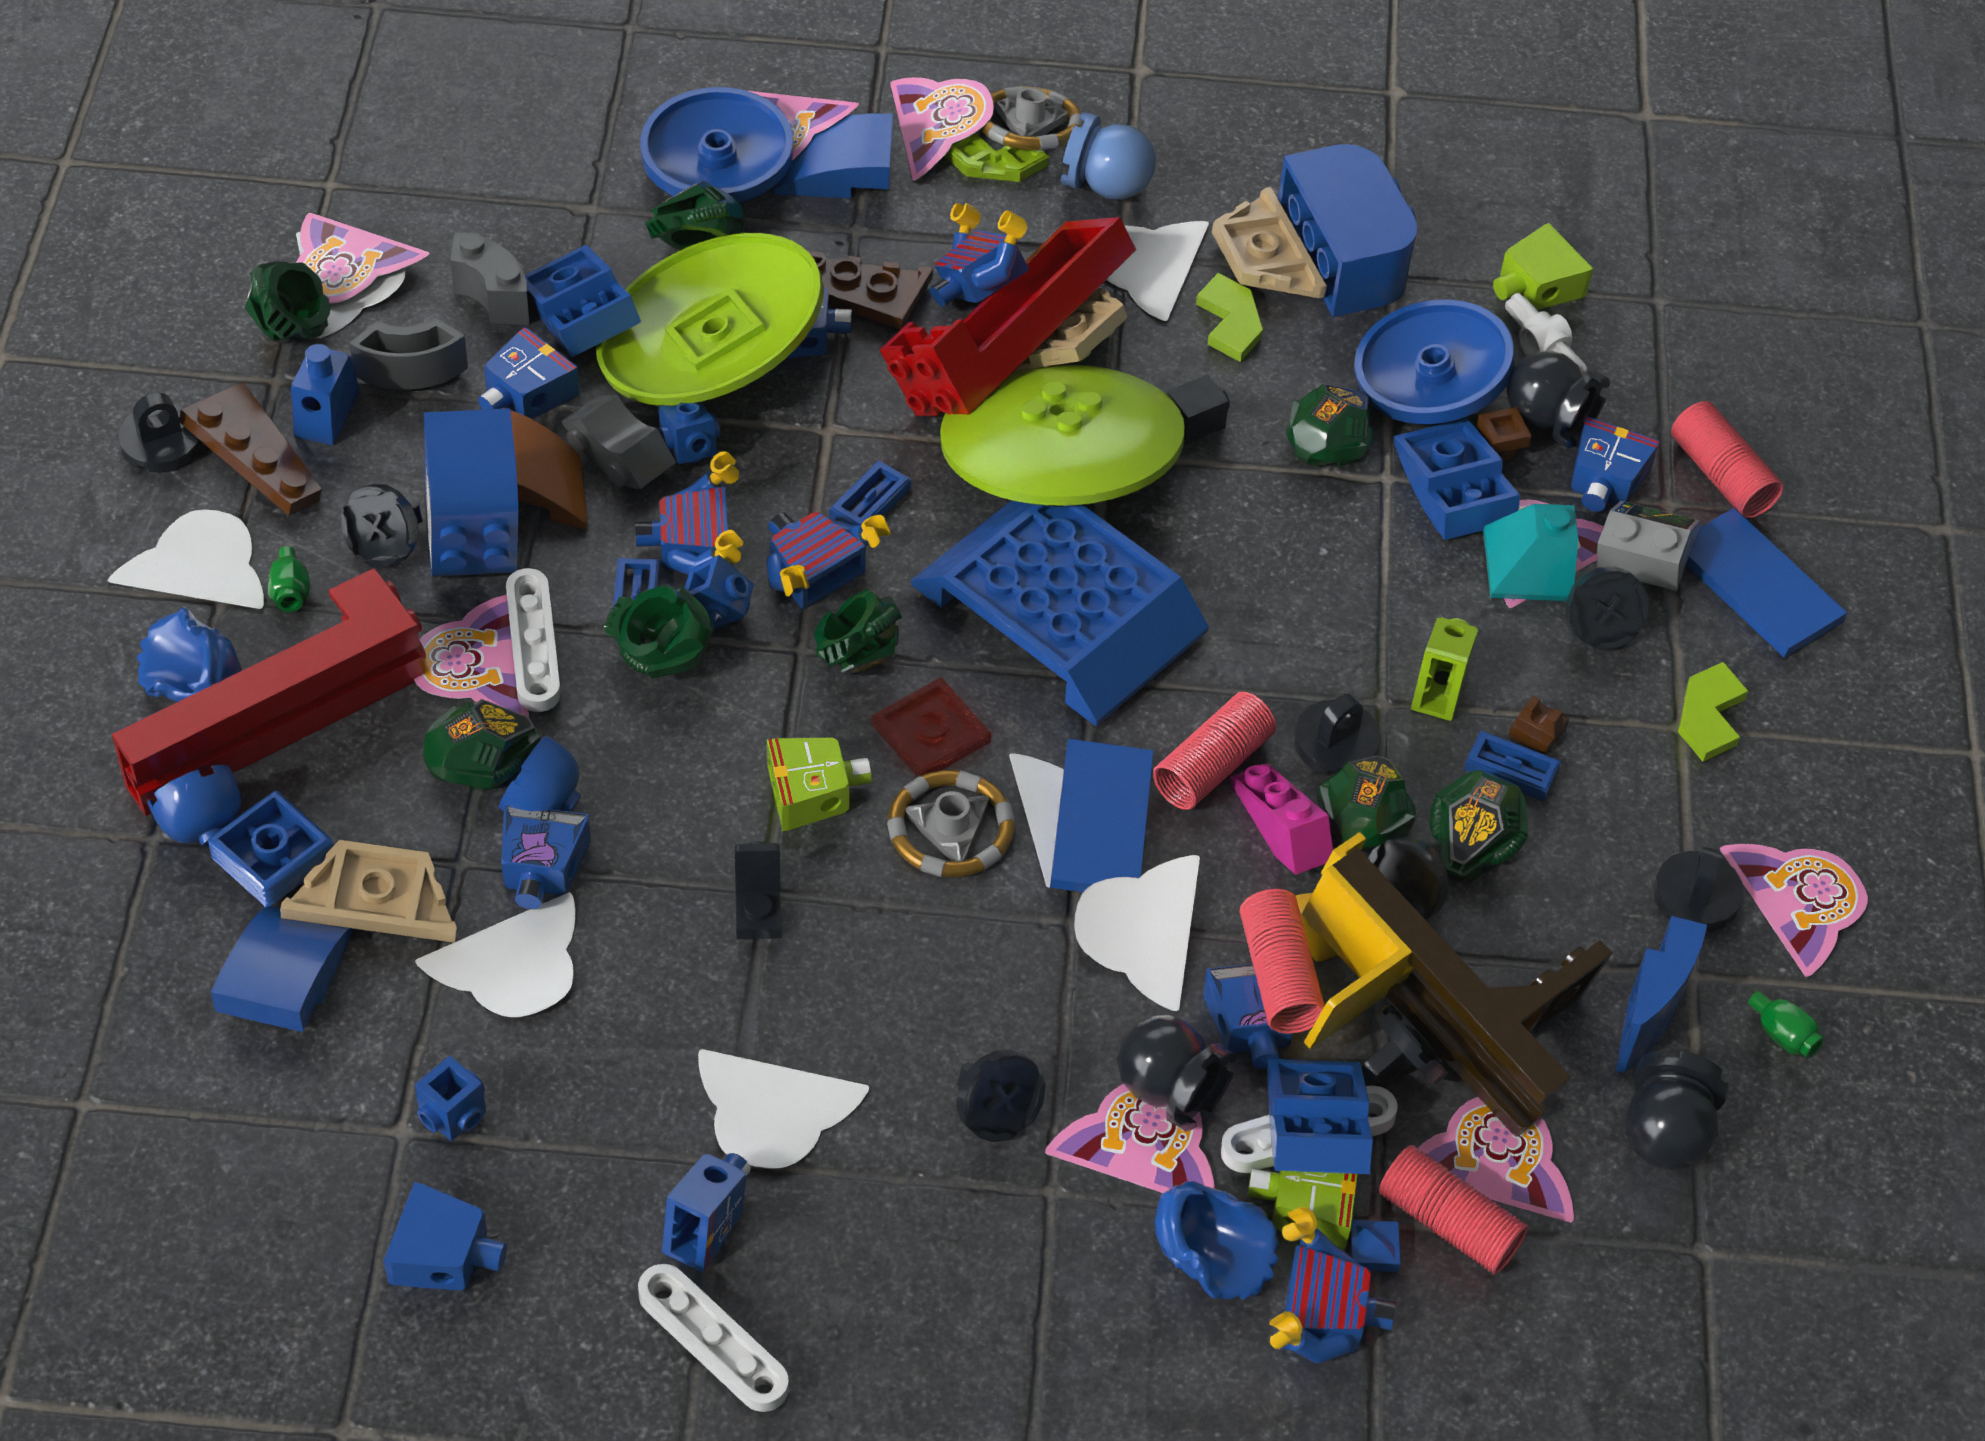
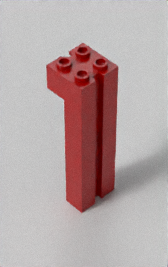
M1121 218L1065 222L1025 260L1030 270L988 296L964 320L957 319L949 326H934L930 330L929 335L924 327H916L914 322H908L880 349V352L887 363L890 374L896 379L906 397L907 405L913 410L915 416L938 415L941 411L947 413V415H969L1136 251Z
M373 568L329 589V596L344 615L341 617L343 622L113 733L112 738L125 787L144 815L152 814L147 802L148 800L157 802L154 793L176 778L198 769L202 777L215 774L212 768L214 765H228L234 773L415 683L414 679L424 674L422 660L426 658V653L418 634L422 632V625L418 616L411 608L406 610L403 607L394 584L390 580L384 582Z

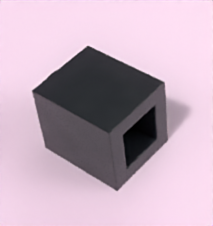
M1209 375L1167 391V395L1174 401L1183 417L1184 444L1225 428L1230 401L1225 390L1222 387H1218Z

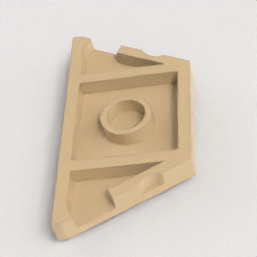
M1271 187L1261 190L1260 198L1251 204L1244 201L1236 206L1233 212L1225 213L1214 221L1212 234L1239 284L1314 298L1324 297L1327 285Z
M1104 288L1101 290L1096 289L1014 371L1077 362L1085 359L1090 355L1091 350L1105 338L1111 336L1115 329L1128 318L1124 305L1116 298H1111L1110 293Z
M338 840L327 852L324 862L315 866L304 878V885L291 899L286 897L280 908L281 918L453 943L456 940L457 927L455 922L451 921L445 905L446 898L441 884L435 878V868L428 852Z

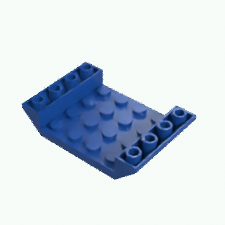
M1011 500L911 579V586L940 608L956 597L1067 682L1065 703L1096 727L1209 630V625L1182 577L1083 504L1052 506Z

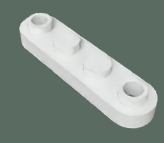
M525 568L512 573L506 582L517 697L519 703L525 709L533 712H543L553 708L559 702L561 696L549 584L547 577L541 571Z
M1366 1086L1369 1098L1368 1113L1378 1115L1374 1118L1368 1116L1371 1134L1376 1136L1387 1132L1394 1125L1397 1101L1393 1094L1385 1088ZM1269 1115L1233 1125L1226 1130L1222 1138L1221 1157L1230 1169L1241 1173H1250L1252 1169L1261 1170L1274 1166ZM1239 1151H1247V1152H1249L1250 1154L1245 1155V1154H1241V1153H1238V1152H1239Z
M658 1264L648 1268L642 1274L638 1283L639 1300L642 1307L746 1406L755 1411L767 1412L783 1404L788 1395V1374L785 1368L681 1270L672 1265ZM660 1291L671 1293V1296L666 1299H659L655 1295ZM760 1385H768L772 1388L766 1394L758 1393L755 1389Z

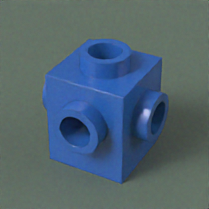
M701 402L658 406L660 420L658 431L678 464L695 463L702 458L717 454L716 438L720 437V426L716 416L710 414Z
M720 555L690 569L685 589L704 606L714 622L715 629L733 621L741 620L750 608L749 600L754 583Z
M450 1055L415 1084L419 1108L417 1115L420 1121L433 1133L439 1130L451 1142L462 1132H469L474 1129L486 1113L483 1093L485 1091L484 1084L473 1071L465 1069Z

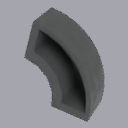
M454 232L450 259L454 293L470 296L481 302L488 311L490 323L529 325L530 315L526 277L518 260L503 246L477 233Z
M435 316L422 324L408 327L390 326L377 320L349 343L356 377L377 388L412 390L445 384L468 369L465 335Z
M617 394L597 396L561 421L568 432L566 436L571 447L578 453L583 452L618 487L625 485L630 488L641 489L676 464L658 429L647 426L638 420L625 407Z

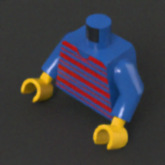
M956 203L951 210L950 218L960 225L959 232L954 233L952 250L936 262L935 268L941 280L930 287V293L934 300L942 307L955 298L977 303L1026 273L1030 269L1019 250V246L1016 244V240L1020 239L1027 231L1026 221L1015 213L1006 210L999 219L998 229L1007 235L975 230L970 234V231L981 220L980 212L968 203H965L964 206Z
M725 451L716 454L710 464V468L714 473L707 472L686 489L672 496L661 498L659 500L660 521L635 522L636 547L661 546L662 566L665 569L676 570L686 575H689L691 568L718 555L728 563H738L742 554L738 547H742L744 542L735 531L728 530L726 490L721 485L722 481L726 484H732L738 480L739 470L734 466L736 460Z
M785 512L777 514L768 525V530L774 535L770 540V555L766 560L769 586L775 591L785 592L786 596L792 595L802 610L811 606L865 573L866 545L875 548L880 544L879 537L891 535L884 516L874 515L864 520L861 525L854 526L830 520L819 512H812L797 522Z
M1299 1207L1288 1212L1289 1218L1293 1219L1295 1223L1284 1226L1282 1235L1288 1241L1301 1239V1246L1296 1245L1292 1261L1285 1312L1269 1321L1271 1326L1279 1330V1332L1270 1337L1271 1346L1275 1349L1291 1350L1314 1363L1320 1364L1345 1355L1349 1351L1358 1350L1364 1325L1391 1330L1396 1302L1368 1297L1371 1272L1367 1268L1360 1266L1359 1263L1316 1228V1217L1309 1208Z

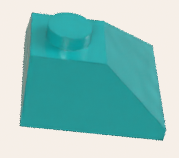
M1532 504L1484 526L1483 536L1490 598L1567 600L1575 582L1578 550V531L1574 505Z

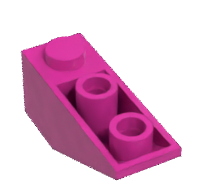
M1269 764L1253 765L1248 767L1245 772L1230 777L1231 785L1274 856L1295 875L1326 864L1333 851L1329 816Z

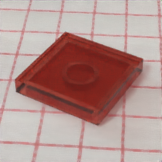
M942 677L871 715V725L917 777L941 771L991 742L992 733Z

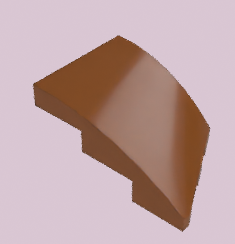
M511 411L518 501L549 509L550 520L586 530L588 522L581 456L568 443L545 426L522 414Z

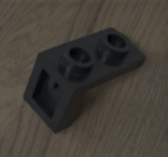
M761 841L736 844L734 846L736 940L781 938L780 845L778 843H765Z

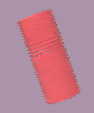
M1709 401L1695 403L1677 417L1671 429L1672 437L1742 516L1754 518L1770 509L1777 502L1783 491V482L1760 459V456L1746 443L1744 438L1739 435L1730 422L1715 408L1713 403Z
M1238 692L1154 768V782L1162 796L1180 809L1191 810L1275 733L1276 722L1270 708L1263 700L1248 692Z
M1275 888L1257 892L1248 897L1240 906V916L1250 949L1249 952L1264 1012L1266 1013L1267 1024L1270 1029L1285 1034L1309 1030L1313 1027L1325 1005L1297 898L1293 893L1285 889Z
M1415 1145L1408 1146L1398 1155L1379 1186V1195H1383V1198L1391 1200V1203H1394L1398 1208H1402V1211H1406V1214H1410V1217H1414V1220L1423 1223V1226H1428V1229H1432L1433 1233L1441 1236V1239L1445 1238V1241H1448L1457 1250L1460 1249V1252H1464V1255H1468V1258H1472V1261L1476 1260V1263H1480V1266H1484V1269H1488V1272H1492V1275L1498 1274L1509 1263L1528 1232V1224H1524V1221L1520 1222V1219H1516V1216H1513L1508 1210L1501 1208L1500 1205L1493 1202V1199L1485 1197V1194H1481V1191H1477V1188L1473 1189V1186H1470L1466 1181H1462V1178H1457V1175H1453L1452 1171L1448 1172V1168L1442 1167V1164H1438V1161L1431 1159V1156H1427V1153L1419 1151V1148H1415Z

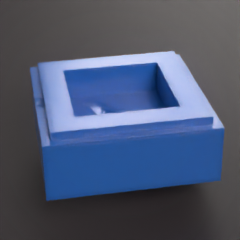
M1352 1220L1349 1233L1350 1257L1369 1271L1398 1272L1400 1267L1398 1222Z

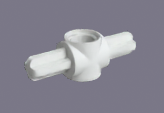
M1519 293L1512 295L1511 299L1505 303V309L1521 326L1519 339L1526 356L1548 350L1565 354L1579 366L1582 376L1587 373V366L1570 348L1572 332L1565 318L1559 314L1550 316L1545 311L1538 312L1525 296Z

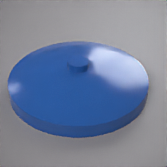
M730 87L700 88L669 99L649 116L643 126L640 137L641 158L646 173L660 189L672 196L704 180L728 193L738 202L755 198L770 190L784 177L791 165L794 152L793 132L785 114L771 101L758 94Z
M1442 299L1414 303L1395 310L1379 320L1367 331L1360 341L1355 354L1354 366L1359 390L1368 396V403L1375 410L1387 417L1402 422L1438 424L1467 417L1493 402L1510 381L1512 370L1515 367V355L1511 334L1503 321L1495 314L1473 303Z

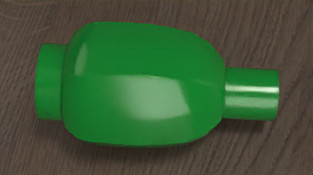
M284 546L279 549V558L271 564L267 583L269 597L284 612L299 610L307 599L310 590L308 569L296 558L295 549L290 546Z
M1756 991L1750 997L1748 1005L1760 1014L1763 1030L1787 1053L1793 1056L1802 1054L1805 1058L1810 1059L1821 1049L1825 1038L1819 1034V1025L1801 1008L1783 999L1772 1001L1761 991Z

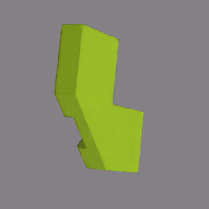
M977 133L954 142L949 151L944 155L966 177L1021 182L1049 166V156L1044 151L1021 150L1008 146L996 151Z
M1217 273L1198 293L1196 305L1223 319L1209 334L1207 345L1241 362L1261 340L1262 325L1251 290Z
M1724 662L1689 677L1686 686L1678 733L1702 762L1736 747L1740 736L1719 712L1745 701L1748 690Z

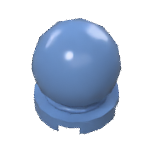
M1082 112L1081 120H1084L1082 128L1074 126L1067 143L1063 163L1070 166L1068 175L1063 174L1061 176L1062 185L1078 189L1084 181H1087L1095 193L1107 199L1123 200L1136 196L1147 187L1155 171L1156 156L1152 143L1142 131L1131 125L1112 124L1102 128L1099 115Z

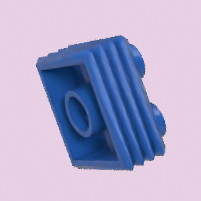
M279 791L270 793L208 839L212 859L265 907H271L304 882L307 874L315 866L324 862L327 852L333 847L332 839Z

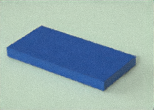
M1735 508L1730 509L1699 528L1686 566L1784 658L1845 621L1847 612Z
M1068 739L1050 888L1084 892L1094 883L1117 877L1139 879L1141 877L1153 750Z

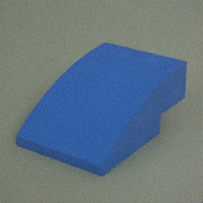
M893 114L847 115L824 131L814 134L810 143L792 160L787 173L775 185V194L851 198V187L889 189Z
M587 245L525 275L528 300L554 338L571 358L642 322L631 295L617 283L612 269Z
M1467 418L1394 436L1395 448L1413 491L1428 518L1444 540L1483 531L1484 526L1519 511L1520 494L1502 474V459Z
M264 907L239 937L211 990L215 1011L304 1032L315 1004H322L353 928L281 918L280 908Z
M1671 916L1659 951L1646 948L1629 996L1615 1071L1625 1073L1637 1064L1640 1058L1647 1054L1666 1032L1684 995L1703 944L1707 924Z
M1268 1059L1269 1122L1274 1170L1370 1174L1373 1139L1368 1121L1369 1098L1360 1062Z

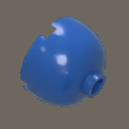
M544 736L523 763L520 774L515 781L512 780L498 806L502 811H504L506 804L516 809L531 812L549 809L571 812L579 801L582 794L575 790L580 778L576 760L564 746L548 736Z
M228 765L212 766L215 774L205 777L201 776L199 769L172 780L154 793L157 802L148 800L147 804L157 824L166 835L177 842L185 844L200 842L202 847H209L208 839L238 817L242 806V796L236 778Z

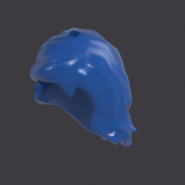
M181 607L178 612L167 615L165 618L158 619L156 623L149 627L148 637L141 640L140 643L143 651L137 656V660L140 662L138 669V682L140 686L145 688V692L149 696H155L156 698L165 696L175 702H179L242 671L237 653L231 641L218 628L211 629L198 621L185 607Z
M1196 1181L1175 1185L1161 1194L1154 1220L1155 1231L1161 1250L1171 1260L1175 1268L1182 1269L1192 1280H1198L1205 1292L1213 1299L1220 1298L1225 1300L1239 1296L1241 1300H1244L1249 1296H1256L1260 1293L1263 1283L1272 1279L1274 1273L1271 1268L1278 1263L1279 1259L1275 1254L1279 1247V1240L1276 1237L1277 1229L1268 1220L1262 1207L1253 1205L1251 1202L1238 1201L1235 1196L1225 1191L1205 1186Z

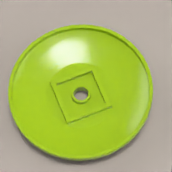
M742 233L717 237L694 244L661 260L637 277L625 289L631 295L642 322L596 345L597 361L606 380L617 392L627 398L645 404L674 406L679 403H697L733 392L775 368L805 339L822 307L824 297L822 275L815 260L806 249L796 242L781 236L763 233Z
M1059 364L1013 371L969 415H947L945 413L940 430L941 449L944 458L956 474L976 488L992 495L1037 505H1082L1125 496L1146 487L1162 477L1175 464L1182 452L1184 445V421L1174 401L1159 388L1145 380L1108 368Z

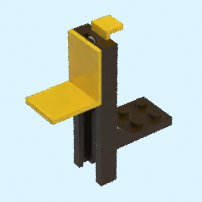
M1359 832L1332 851L1321 872L1322 877L1301 914L1359 979L1327 1001L1304 1043L1309 1049H1312L1386 996L1515 1137L1519 1136L1542 1118L1548 1110L1543 1102L1553 1092H1558L1564 1088L1571 1078L1532 1034L1580 999L1613 953L1599 940L1586 951L1582 946H1579L1562 961L1561 965L1563 968L1556 973L1551 969L1546 970L1530 986L1488 988L1361 851L1366 837Z

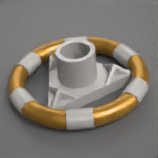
M1016 86L1002 88L990 93L993 99V106H997L996 111L1010 131L995 125L991 120L981 128V131L990 139L1004 146L1021 150L1043 151L1067 145L1074 126L1082 128L1084 120H1081V110L1070 98L1043 88ZM1069 117L1068 128L1057 134L1045 135L1065 123Z
M942 770L918 776L898 792L891 804L887 820L891 843L900 856L920 871L939 877H965L987 870L1001 860L1009 849L1014 837L1016 824L1011 803H1009L1004 793L982 776L962 770ZM941 786H956L982 795L966 798V796L959 792L950 791L941 794L935 803L909 806L911 802L929 791V789ZM989 801L995 809L999 825L997 837L992 845L974 856V858L966 860ZM904 815L950 861L923 854L916 849L908 839Z

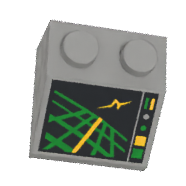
M1620 501L1609 511L1599 538L1597 568L1615 566L1630 571L1640 582L1677 591L1700 527V520Z

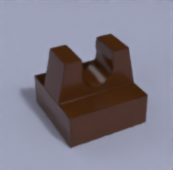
M1517 407L1479 414L1477 427L1502 461L1512 460L1517 449L1529 447L1531 434Z
M1532 696L1511 725L1508 736L1541 754L1547 755L1566 730L1569 718L1563 716V712L1557 708L1553 710L1540 703V699Z

